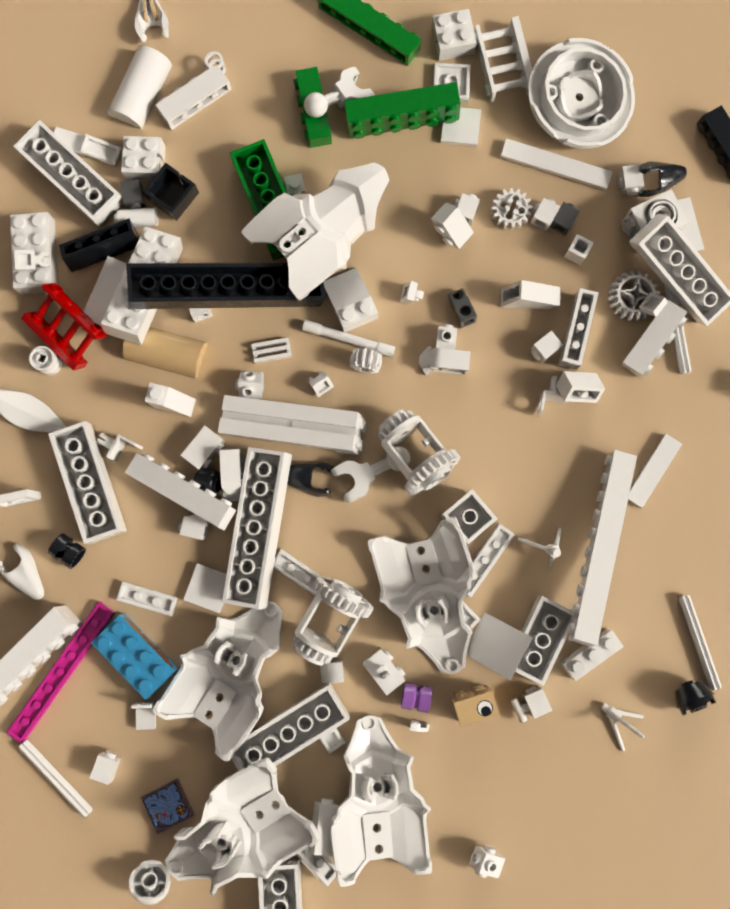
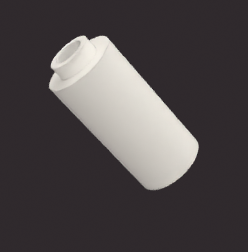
M156 207L117 210V214H114L115 223L130 218L135 228L158 226Z

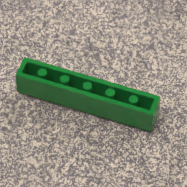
M318 0L319 9L407 66L420 50L421 39L417 34L407 31L400 23L393 22L386 14L379 13L369 3H364L361 0Z

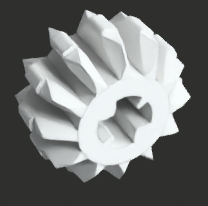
M354 349L350 357V367L360 373H377L382 365V355L372 349Z

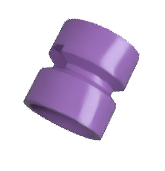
M405 682L401 708L412 710L415 707L419 712L429 713L432 687L421 685L417 688L416 684Z

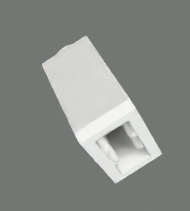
M521 280L501 289L500 307L549 310L560 306V287Z
M149 383L145 402L155 409L191 417L196 399L170 387Z
M321 798V802L314 801L312 822L319 832L320 838L317 844L311 848L309 847L308 852L313 855L333 857L330 818L336 815L337 808L339 807V805L333 803V799Z

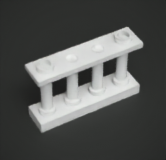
M519 16L511 17L510 25L505 29L482 34L480 26L476 25L474 31L476 46L486 82L485 94L489 96L490 102H494L496 92L517 87L525 88L527 95L532 66ZM505 36L512 38V45L485 50L483 41ZM509 53L516 54V62L490 67L488 58ZM513 70L520 71L521 73L520 79L494 85L492 77L494 74Z

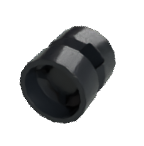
M65 533L60 534L48 549L49 555L56 560L61 559V563L69 569L74 568L86 552V548L77 542L73 543V539Z

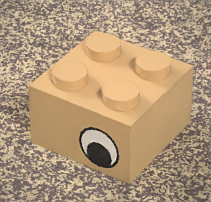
M484 684L472 687V691H458L454 693V697H451L452 705L461 727L500 715L493 692L488 686L484 687Z

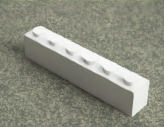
M136 453L125 471L126 474L218 528L226 529L236 512L231 507L232 503L223 497L221 500L215 498L217 494L206 488L204 492L199 489L201 485L195 481L190 480V482L184 480L186 476L177 471L174 474L169 472L170 467L161 462L159 465L155 464V459L146 453L144 456Z

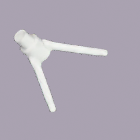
M558 528L555 543L548 544L547 546L520 537L517 540L544 550L550 556L548 566L552 567L555 558L561 555L559 541L562 528Z
M606 703L601 707V710L609 718L621 751H625L616 725L618 721L643 739L645 737L640 731L621 718V716L643 719V715L622 711L614 707L611 708Z

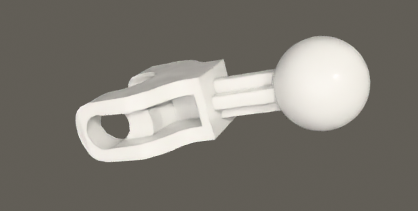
M351 67L342 71L331 93L326 95L318 92L310 93L305 98L304 109L309 116L318 118L323 116L328 106L337 103L341 109L345 107V100L375 96V93L370 88L360 89L355 85L360 72L356 67Z
M394 447L405 463L409 465L411 459L409 452L403 447ZM387 454L385 459L369 465L368 462L358 464L355 461H345L332 468L331 473L335 477L348 474L354 478V488L344 495L345 503H350L367 494L370 484L376 481V475L389 469L400 470Z

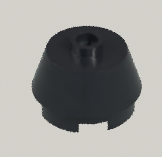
M691 680L681 684L682 688L675 691L676 706L682 716L687 714V710L694 713L707 708L708 702H711V704L716 703L713 696L714 693L703 681L693 683Z

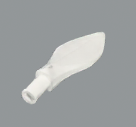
M0 389V414L12 424L30 431L52 433L66 428L65 424L52 409L36 397L24 392Z

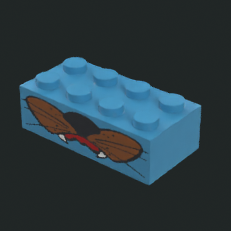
M125 613L118 615L91 642L145 700L150 698L179 669Z

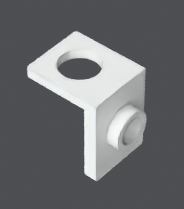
M136 702L131 705V709L136 708V730L156 729V714L152 712L156 702Z

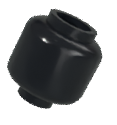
M202 468L195 474L194 481L201 485L199 489L204 492L206 488L214 493L222 489L220 472L210 468Z

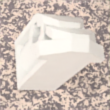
M428 346L419 356V365L427 376H429V371L467 375L471 351L443 348L432 349V347Z
M240 449L219 450L221 487L223 491H219V495L230 502L239 501L243 480L242 451Z

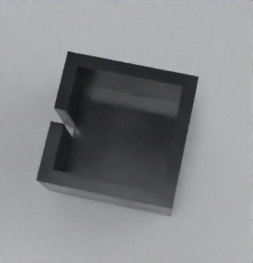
M167 163L162 166L142 191L148 201L176 221L199 194L195 183L184 175H180L177 170Z

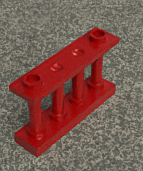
M55 283L43 284L41 288L48 294L37 311L24 313L21 319L73 371L85 368L88 362L83 358V353L93 339L106 338L107 334H105L99 324L95 323L63 292L59 285ZM55 301L61 308L49 324L43 316L52 302ZM68 313L74 319V322L62 337L56 329ZM81 326L88 334L77 350H75L70 345V340Z

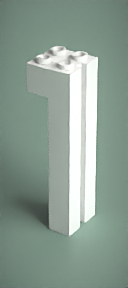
M224 395L222 404L223 414L222 418L220 417L218 433L224 436L334 450L337 453L359 456L360 451H363L364 440H361L363 432H366L367 421L359 412Z

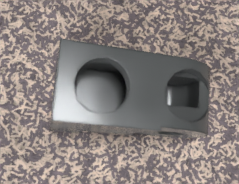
M459 289L448 294L449 302L458 319L460 328L475 323L477 314L465 291Z

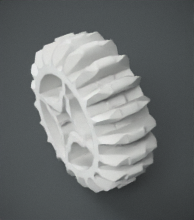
M633 270L628 274L624 272L621 277L618 276L615 282L611 284L612 289L608 291V294L612 296L608 298V301L613 302L610 308L617 309L614 314L621 313L620 319L627 316V321H631L634 318L635 322H638L640 318L645 320L647 315L651 316L641 312L640 309H635L637 304L642 303L650 292L660 295V291L655 290L658 284H652L654 278L647 279L648 273L641 276V271H638L636 274H634ZM633 283L631 289L621 290L623 285Z

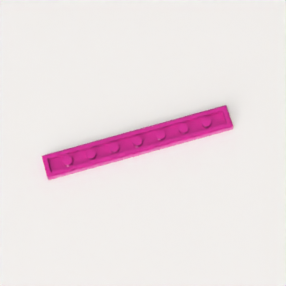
M98 601L6 732L21 744L26 741L92 647L91 642L104 630L116 613L101 601Z

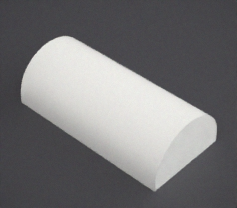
M138 46L107 111L108 115L142 129L172 67L169 59L151 47Z

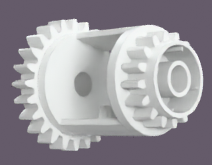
M399 410L388 417L379 427L380 433L378 437L382 441L381 446L408 480L404 488L411 496L419 494L422 490L427 491L443 481L461 458L455 449L446 451L421 417L415 416L412 411ZM418 429L425 438L422 440V444L425 447L430 445L436 453L411 471L394 447L406 440Z
M320 575L313 584V587L318 592L295 630L296 637L293 643L295 644V651L300 656L316 665L322 666L324 663H330L333 657L339 655L359 618H368L373 611V606L367 602L368 600L362 598L363 595L350 585L340 580H332L329 577L326 578ZM321 600L337 611L350 616L346 626L342 624L338 626L337 631L341 634L336 643L321 633L306 627Z

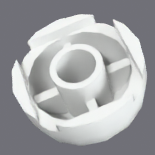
M156 860L140 863V866L131 872L129 878V889L132 896L143 905H153L163 900L168 894L171 885L168 869L163 863Z

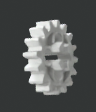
M510 188L508 193L504 189L502 195H496L497 200H493L492 205L494 207H492L491 212L495 213L493 219H499L497 225L503 223L504 229L510 226L511 230H513L515 225L521 228L522 223H527V218H530L532 214L529 211L533 208L532 205H528L531 199H525L527 193L521 195L520 189L513 192V188ZM513 199H517L518 201L515 204L511 219H507L506 217Z

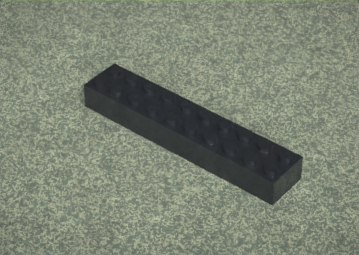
M126 263L128 309L320 307L325 300L324 282H322L308 296L298 301L289 289L288 263Z

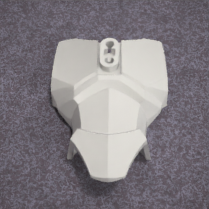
M376 163L338 170L330 182L329 188L314 196L310 194H295L291 196L287 193L277 196L246 225L241 233L250 244L269 243L277 247L288 262L289 289L295 298L300 301L335 271L346 269L347 261L350 258L351 244L364 232L375 229L376 211L382 194L389 183L388 174L384 167ZM301 230H305V231H306L305 235H300V236H299V232H300ZM291 243V246L289 248L284 247V244Z
M451 517L441 520L429 539L414 543L398 541L385 535L371 538L368 541V547L372 554L380 583L381 593L379 600L401 618L408 637L406 649L415 646L421 648L436 664L441 673L455 674L465 668L468 645L473 632L469 625L465 623L463 600L471 589V581L475 576V572L457 518ZM420 546L424 547V554L418 550ZM424 565H428L430 571L424 570Z
M268 601L267 609L258 610L252 608L234 619L217 617L216 628L204 645L192 649L187 654L180 655L182 663L180 670L162 698L156 702L152 712L165 720L197 718L213 730L216 748L214 753L223 761H230L250 734L263 712L264 707L261 703L262 692L258 677L265 658H270L280 649V633L283 618L281 608L276 603ZM223 694V700L219 702L218 698ZM209 712H212V713H213V716H212L211 719L208 718V713H209Z
M371 715L364 716L357 720L351 740L343 755L347 770L351 773L349 796L337 808L336 815L330 818L333 860L337 883L341 887L355 884L357 876L370 860L392 858L416 875L432 873L426 823L427 813L431 811V808L425 803L424 798L413 789L410 766L414 756L402 751L395 744L381 718ZM376 823L378 824L377 832L373 831V826ZM380 845V851L375 852V847Z
M266 757L230 775L213 788L209 794V799L205 803L201 821L194 827L182 828L173 836L177 841L166 857L165 863L169 873L178 881L212 879L210 893L214 896L220 886L236 878L261 877L268 879L281 863L306 848H311L317 844L320 834L312 821L306 819L287 805L284 796L278 791L277 768ZM274 801L279 803V805L275 804L274 806L272 804Z

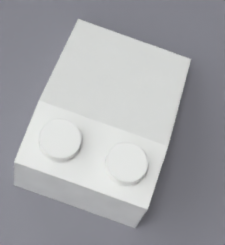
M356 268L323 281L324 289L343 332L346 333L378 319V311Z

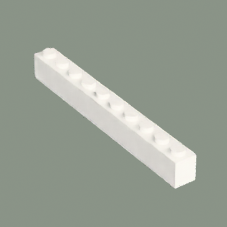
M614 450L605 458L604 465L606 466V471L603 472L600 483L603 485L596 498V501L599 502L598 508L594 510L592 520H595L594 526L591 527L588 538L591 540L584 553L586 558L585 565L582 566L580 571L582 581L577 586L576 595L578 599L572 608L573 622L569 624L567 634L570 635V641L591 647L598 645L637 460L636 455Z

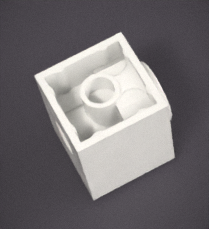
M671 189L631 208L622 219L621 227L631 240L657 214L668 215L680 231L689 224V221Z

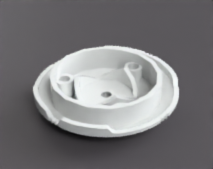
M571 38L552 46L540 56L534 65L528 82L530 108L543 130L552 138L556 137V140L562 141V144L581 149L601 147L616 139L628 126V121L631 120L630 118L633 115L635 106L633 75L620 55L613 49L603 45V43L587 38ZM579 95L582 101H578L575 96Z

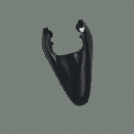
M653 161L642 164L639 167V172L642 174L659 171V188L655 190H642L639 192V196L650 197L665 192L686 177V167Z
M325 462L290 465L287 485L312 496H328L331 494L328 488L316 489L312 487V473L315 468L331 472L334 466Z

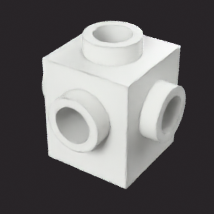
M240 372L239 379L235 381V390H239V397L262 399L264 391L263 372Z
M476 845L469 865L475 869V873L480 877L486 878L491 876L499 878L505 858L489 845L484 847Z

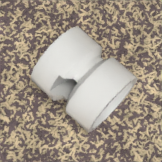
M39 346L30 353V364L36 370L45 375H55L60 371L62 359L48 347Z

